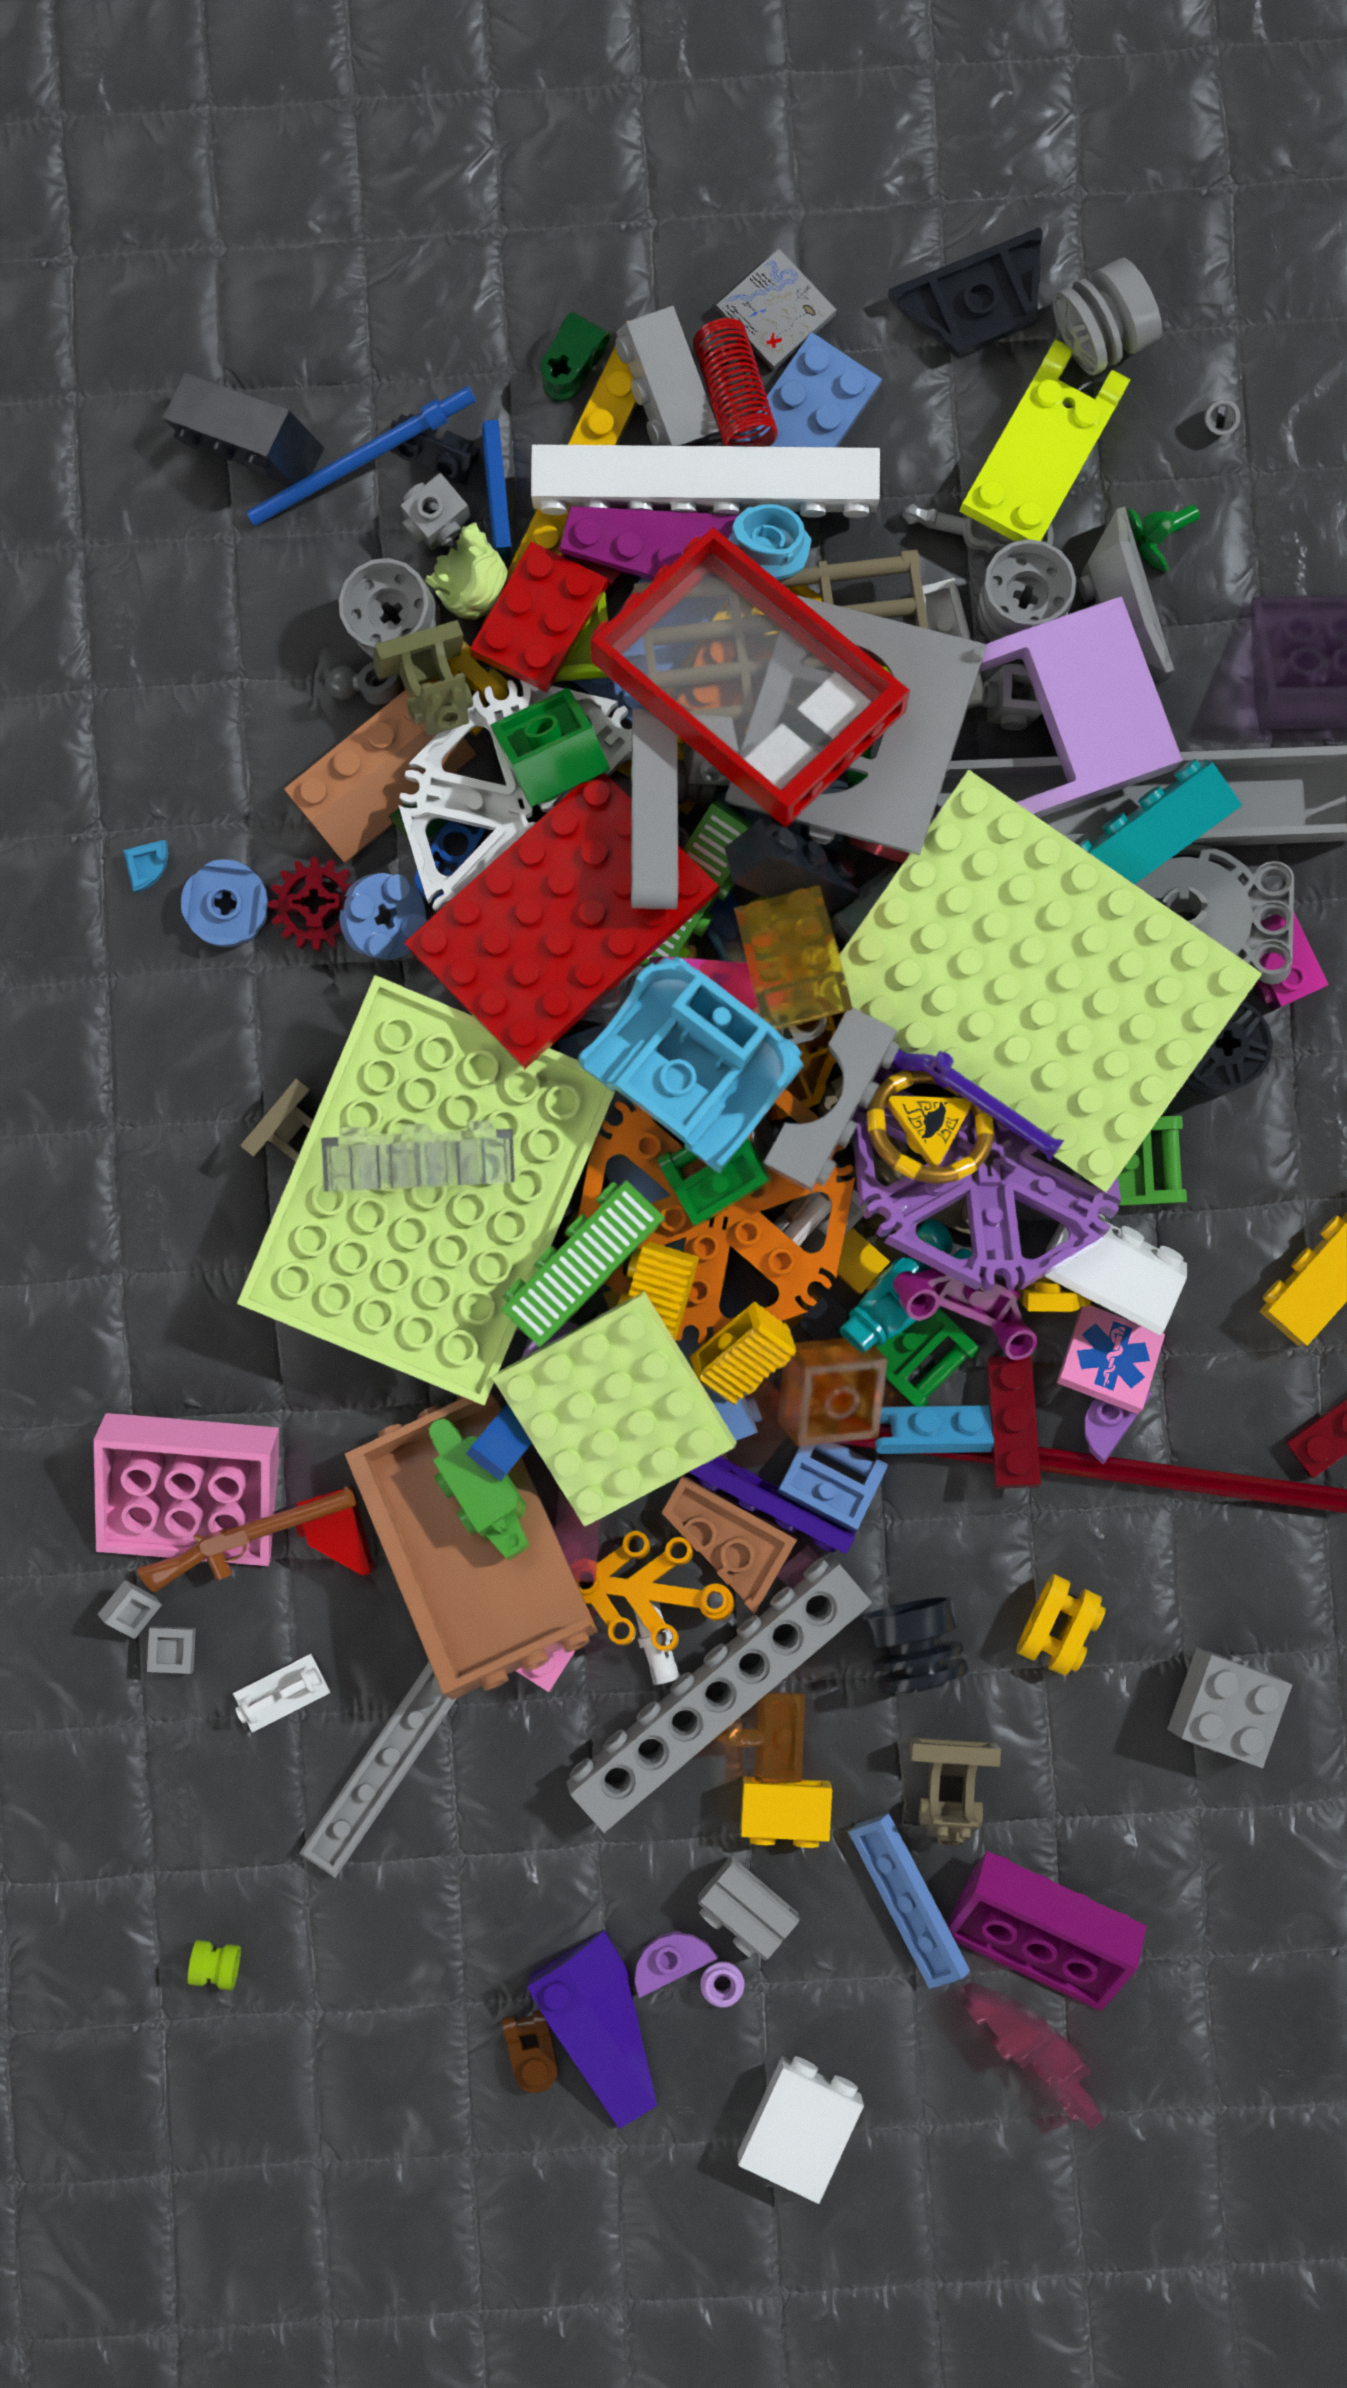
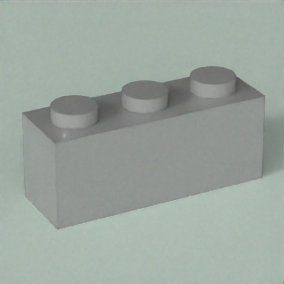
M674 306L626 322L616 332L618 336L616 338V349L621 361L624 364L628 363L633 376L631 381L632 392L636 402L639 405H643L649 420L646 427L652 444L654 446H691L707 440L719 432Z

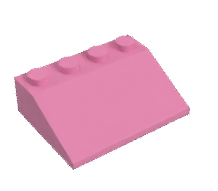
M106 1413L94 1438L96 1552L172 1558L181 1555L197 1544L193 1538L195 1534L206 1537L208 1534L226 1528L231 1529L274 1515L279 1467V1427ZM273 1533L252 1540L247 1544L246 1551L242 1557L228 1563L269 1566ZM239 1546L224 1551L225 1558L241 1554L243 1547Z

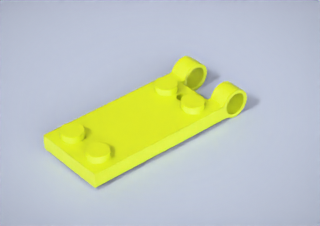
M1057 339L1051 345L1039 370L959 512L1015 542L1026 539L1036 541L1043 539L1131 380L1111 370L1096 399L1060 381L1059 378L1067 366L1073 351L1068 345ZM1063 402L1069 404L1073 408H1066L1063 405Z

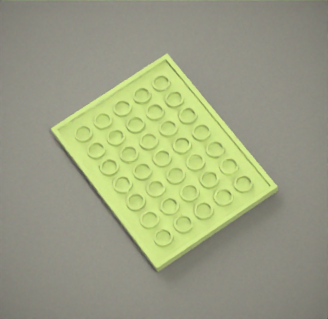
M968 770L930 824L920 856L909 854L815 990L844 1011H847L851 1005L898 1030L894 1042L900 1045V1050L905 1053H926L935 1057L940 1050L941 1052L948 1053L954 1060L952 1065L954 1070L1052 1137L1063 1139L1064 1142L1054 1157L1104 1192H1107L1262 973Z
M374 975L237 1304L485 1405L494 1383L492 1377L498 1373L517 1328V1325L501 1310L507 1303L502 1296L517 1280L521 1278L527 1283L538 1271L533 1264L551 1247L615 1091L612 1092L578 1065L579 1060L550 1048L524 1070L473 1016Z

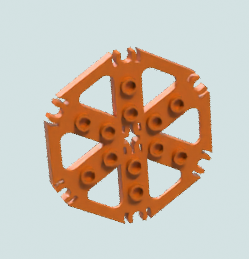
M786 1089L775 1101L777 1106L799 1124L811 1123L820 1119ZM617 1101L614 1106L623 1113V1121L618 1126H612L604 1119L601 1127L606 1132L613 1135L611 1140L601 1136L599 1132L596 1136L590 1152L578 1217L584 1214L589 1219L600 1207L596 1199L602 1191L608 1160L617 1154L628 1157L671 1194V1196L650 1203L666 1220L639 1246L637 1251H641L642 1247L648 1242L666 1245L686 1238L684 1252L700 1257L677 1340H682L683 1331L686 1326L693 1325L699 1330L698 1344L704 1345L708 1338L707 1327H713L714 1336L733 1320L725 1317L719 1309L730 1246L778 1287V1300L772 1306L764 1308L765 1311L768 1310L771 1315H774L781 1321L808 1312L797 1303L795 1297L800 1295L807 1305L814 1306L817 1301L808 1294L809 1284L818 1281L828 1289L832 1286L830 1280L825 1275L819 1274L820 1268L830 1271L837 1278L855 1178L846 1182H836V1176L850 1174L854 1170L852 1165L845 1166L844 1168L835 1166L825 1186L823 1187L817 1183L812 1192L767 1169L772 1181L715 1216L713 1228L710 1227L711 1219L700 1226H694L657 1161V1158L666 1152L671 1151L675 1153L683 1148V1146L657 1125L653 1118L634 1104L636 1110L631 1112L626 1104ZM838 1144L830 1160H832V1157L836 1152L842 1151L846 1149V1147H843ZM696 1159L682 1169L687 1179L708 1165L702 1160ZM817 1191L826 1193L831 1199L832 1208L823 1248L816 1253L804 1251L762 1215L760 1211ZM728 1217L726 1230H722L724 1218ZM624 1263L605 1282L620 1297L623 1292L629 1294L632 1284L623 1273Z

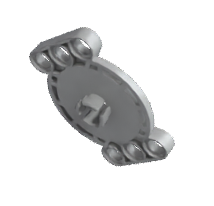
M1190 844L1176 855L1200 856L1199 858H1171L1135 884L1173 912L1187 911L1195 914L1197 917L1188 922L1260 971L1262 974L1258 980L1261 982L1276 984L1284 981L1289 976L1293 959L1294 876L1292 870L1286 864L1277 861L1266 862L1252 874L1246 865L1226 852L1210 846ZM1211 858L1216 861L1222 862L1230 868H1232L1233 870L1230 872L1221 865L1211 862L1209 860ZM1276 875L1284 879L1286 886L1280 891L1271 892L1264 889L1261 882L1268 876ZM1242 878L1247 882L1244 886L1240 882ZM1268 914H1277L1285 920V925L1279 930L1270 931L1263 928L1260 921ZM1276 953L1282 956L1285 963L1277 970H1267L1261 966L1259 960L1265 954Z

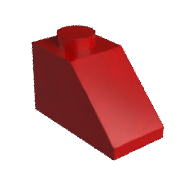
M352 1486L348 1487L354 1494ZM344 1488L296 1503L297 1507L343 1492ZM357 1502L354 1507L295 1526L299 1538L306 1536L308 1546L363 1576L375 1570Z

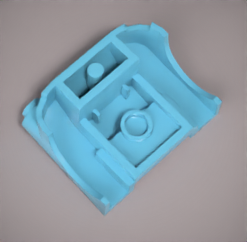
M677 956L672 960L663 957L656 965L652 963L641 971L636 978L631 993L618 1013L603 1032L580 1054L578 1064L612 1092L615 1090L619 1091L684 1141L686 1149L719 1174L803 1067V1063L799 1059L802 1053L795 1044L782 1037L769 1023L702 972L691 967L685 960Z

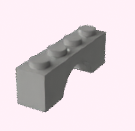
M851 1005L849 1006L828 1044V1050L839 1064L844 1080L843 1091L839 1101L827 1115L817 1121L806 1124L785 1123L764 1161L765 1168L810 1192L813 1191L817 1183L823 1187L825 1186L837 1164L830 1160L838 1144L843 1147L847 1146L858 1125L852 1121L859 1105L865 1108L869 1106L879 1087V1084L873 1082L879 1068L882 1066L889 1069L900 1049V1045L894 1042L898 1030Z

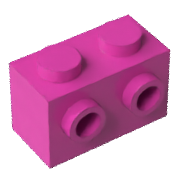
M1293 913V959L1289 976L1284 981L1276 984H1267L1260 980H1257L1254 984L1258 998L1262 1004H1269L1272 1011L1329 985L1295 913ZM1274 914L1261 920L1260 924L1267 930L1276 931L1283 928L1285 920L1281 916ZM1268 953L1261 957L1259 963L1267 970H1277L1284 965L1285 961L1282 956L1276 953Z

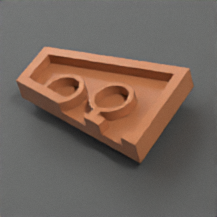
M688 1474L682 1475L662 1510V1514L696 1551H699L717 1570V1574L723 1581L744 1600V1604L755 1614L795 1545L798 1536L763 1516L745 1509L724 1494L705 1488Z

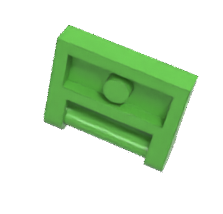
M1161 1116L1118 1175L1121 1202L1118 1206L1187 1203V1191L1182 1189L1179 1130L1183 1129L1182 1116ZM1151 1131H1161L1165 1190L1154 1191Z

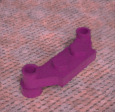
M932 1268L916 1274L912 1271H904L898 1274L893 1281V1288L900 1297V1305L909 1317L914 1320H924L932 1316L940 1305L991 1326L992 1331L998 1337L999 1346L1013 1360H1021L1028 1357L1037 1345L1036 1335L1021 1318L1017 1304L1021 1293L1016 1287L1013 1291H1007L1006 1282L994 1277L995 1285L991 1291H985L982 1284L977 1291Z

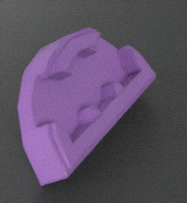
M1148 1391L1144 1406L1151 1398L1152 1392ZM1099 1399L1091 1402L1084 1420L1085 1438L1089 1444L1091 1454L1103 1465L1138 1414Z
M673 1931L657 1936L645 1946L637 1961L635 1985L639 1998L718 1959L717 1954L707 1941L701 1940L692 1934Z

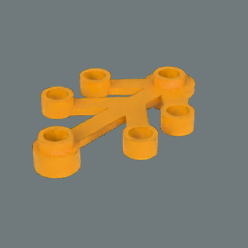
M640 1531L629 1532L624 1537L622 1546L599 1563L583 1560L571 1567L585 1603L593 1605L608 1626L610 1639L620 1646L628 1645L634 1640L636 1629L630 1620L619 1615L607 1595L620 1596L627 1599L650 1631L652 1644L661 1652L674 1650L678 1645L679 1635L671 1625L665 1624L650 1601L700 1608L703 1615L713 1621L726 1619L734 1609V1598L731 1592L721 1584H710L703 1590L654 1583L675 1566L685 1565L691 1560L693 1556L692 1546L682 1537L671 1539L666 1545L665 1552L628 1579L610 1576L631 1559H641L648 1554L650 1550L649 1539ZM634 1538L644 1540V1547L639 1552H631L629 1550V1543ZM677 1544H683L687 1547V1553L681 1559H676L671 1554L672 1548ZM585 1574H590L594 1577V1584L589 1589H582L579 1586V1580ZM714 1593L723 1596V1604L717 1609H712L707 1604L709 1596ZM620 1624L629 1626L630 1632L625 1639H617L614 1635L615 1628ZM664 1630H668L673 1634V1640L667 1646H661L657 1642L658 1634Z

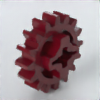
M317 857L311 858L310 867L307 868L299 860L294 861L296 872L291 875L289 872L282 870L280 874L285 880L283 886L275 884L271 886L273 892L279 896L278 900L268 902V907L271 910L279 911V914L271 921L275 927L286 925L281 934L286 941L292 939L295 935L297 936L296 947L303 950L307 943L311 942L313 950L318 953L321 952L322 942L326 941L333 949L338 948L336 937L340 934L344 937L340 920L329 929H327V924L335 915H340V910H344V903L348 897L345 894L353 884H346L351 873L346 868L338 874L335 873L337 864L331 859L324 868L321 867ZM325 878L336 883L341 888L343 895L329 893L326 890ZM305 880L306 885L297 894H291L295 887ZM319 895L326 905L319 906L318 913L314 914L307 907V904L314 903L315 896ZM290 914L303 916L306 919L308 932L298 928L291 920Z

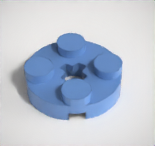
M226 859L212 861L204 865L205 867L200 869L195 875L192 874L186 881L181 896L182 914L191 930L206 943L217 947H236L245 942L255 940L269 915V895L262 879L245 864ZM225 892L231 893V899L237 902V906L235 909H230L228 915H221V909L214 907L215 899L220 900Z
M386 873L370 874L354 882L345 894L348 897L344 903V910H340L339 918L342 933L348 944L358 953L378 960H392L408 954L410 951L404 942L427 922L424 902L417 889L403 875ZM380 905L384 909L390 910L391 918L388 927L385 924H376L375 917L379 915L378 907Z

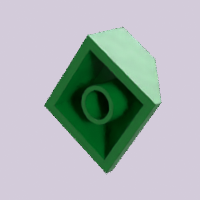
M569 687L490 724L530 807L539 803L549 802L560 793L583 782H590L596 776L610 770L594 728Z

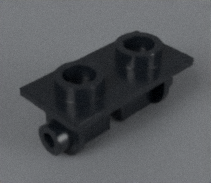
M412 413L409 416L401 414L397 421H392L391 429L415 415ZM431 427L390 450L407 461H413L438 474L441 473L445 478H451L464 485L468 481L470 463L475 464L480 452V448L474 446L473 440H468L448 430L441 441L436 439L439 428L433 431Z

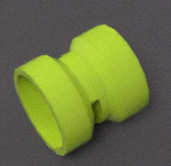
M196 1940L189 1963L188 1984L202 1987L211 1979V1983L216 1984L219 1989L233 1991L239 1970L241 1947L239 1945L226 1944L222 1948L217 1947L216 1951H214L210 1941Z

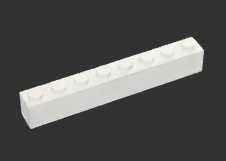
M532 445L531 498L533 509H541V512L547 515L565 514L571 506L670 510L673 512L696 513V511H714V514L739 515L740 511H745L748 507L752 508L762 504H777L787 507L793 512H800L801 516L810 518L822 517L826 515V512H843V515L849 518H862L868 516L869 512H877L880 497V448Z

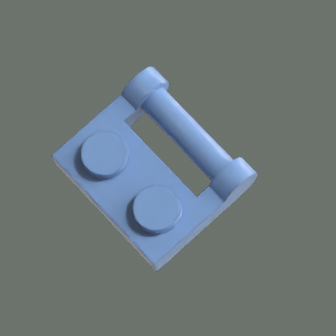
M810 1424L776 1493L855 1533L888 1464L877 1458L872 1461L822 1435V1429ZM815 1450L865 1476L863 1485L810 1458L812 1451Z

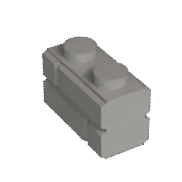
M732 1856L727 1859L698 1895V1904L703 1907L699 1914L714 1928L719 1930L724 1925L735 1934L736 1937L733 1939V1943L750 1958L758 1954L765 1961L768 1960L800 1920L799 1914L795 1909Z

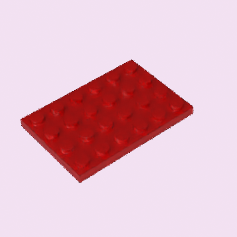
M604 772L590 782H583L577 785L411 935L404 944L525 1070L718 894L720 890L719 885L678 846L677 909H632L631 798Z

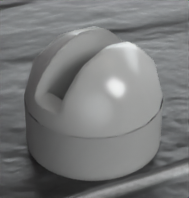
M1223 399L1214 401L1206 409L1204 415L1205 425L1214 434H1230L1239 425L1240 410L1232 401ZM1219 406H1226L1222 428H1215Z

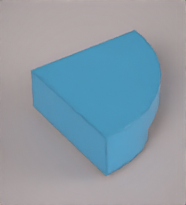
M165 839L123 850L134 893L137 894L147 890L162 876L168 861V843Z

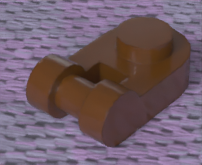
M541 2010L532 2011L533 2016L517 2019L516 2015L503 2017L504 2035L517 2084L523 2090L530 2093H541L548 2090L556 2079L558 2062L551 2028ZM536 2034L538 2038L537 2044L523 2046L522 2036Z

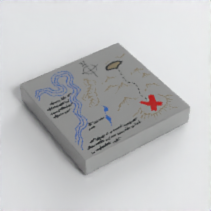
M780 249L776 250L716 305V311L723 318H733L745 325L751 348L773 372L802 346L810 333L816 334L836 316V309Z

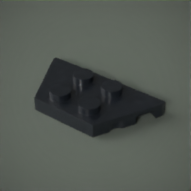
M1041 227L890 288L888 297L894 305L956 357L1035 326L1038 319L1042 229Z

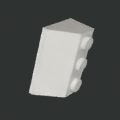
M1098 1214L1102 1222L1110 1225L1102 1241L1048 1273L1045 1277L1161 1336L1187 1279V1263L1183 1261V1257L1175 1250L1166 1246H1160L1158 1249L1145 1242L1144 1237L1136 1230L1127 1226H1121L1119 1229L1106 1222L1102 1214ZM1062 1223L1059 1224L1048 1243L1046 1253L1068 1240L1069 1232Z

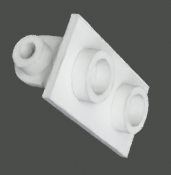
M309 1654L234 1692L233 1695L239 1705L235 1709L242 1723L247 1722L251 1732H254L331 1692L312 1654Z

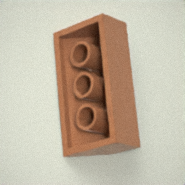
M406 690L284 788L291 800L344 864L394 825L388 816L399 809V805H404L399 798L400 793L413 795L420 788L417 782L406 780L405 772L415 770L421 774L425 773L424 770L419 768H410L409 763L436 734L427 736L420 723L415 725L412 723L406 706V699L409 698ZM464 737L443 758L442 768L445 772L456 774L477 757V754Z

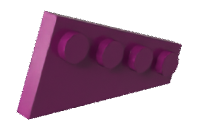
M571 506L558 552L653 580L661 567L666 564L671 566L682 556L686 545L697 536L701 538L712 527L729 539L733 532L732 526L739 515ZM712 572L706 579L719 577ZM727 595L714 596L709 598L723 602L726 599Z

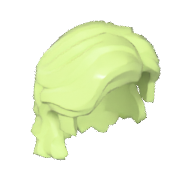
M477 522L462 527L461 533H459L460 538L457 540L458 549L451 547L448 555L438 556L436 558L438 564L434 566L435 572L431 576L427 575L425 582L436 590L435 593L447 610L459 618L471 620L487 616L491 612L507 584L508 573L499 553L487 542L486 534L478 529Z

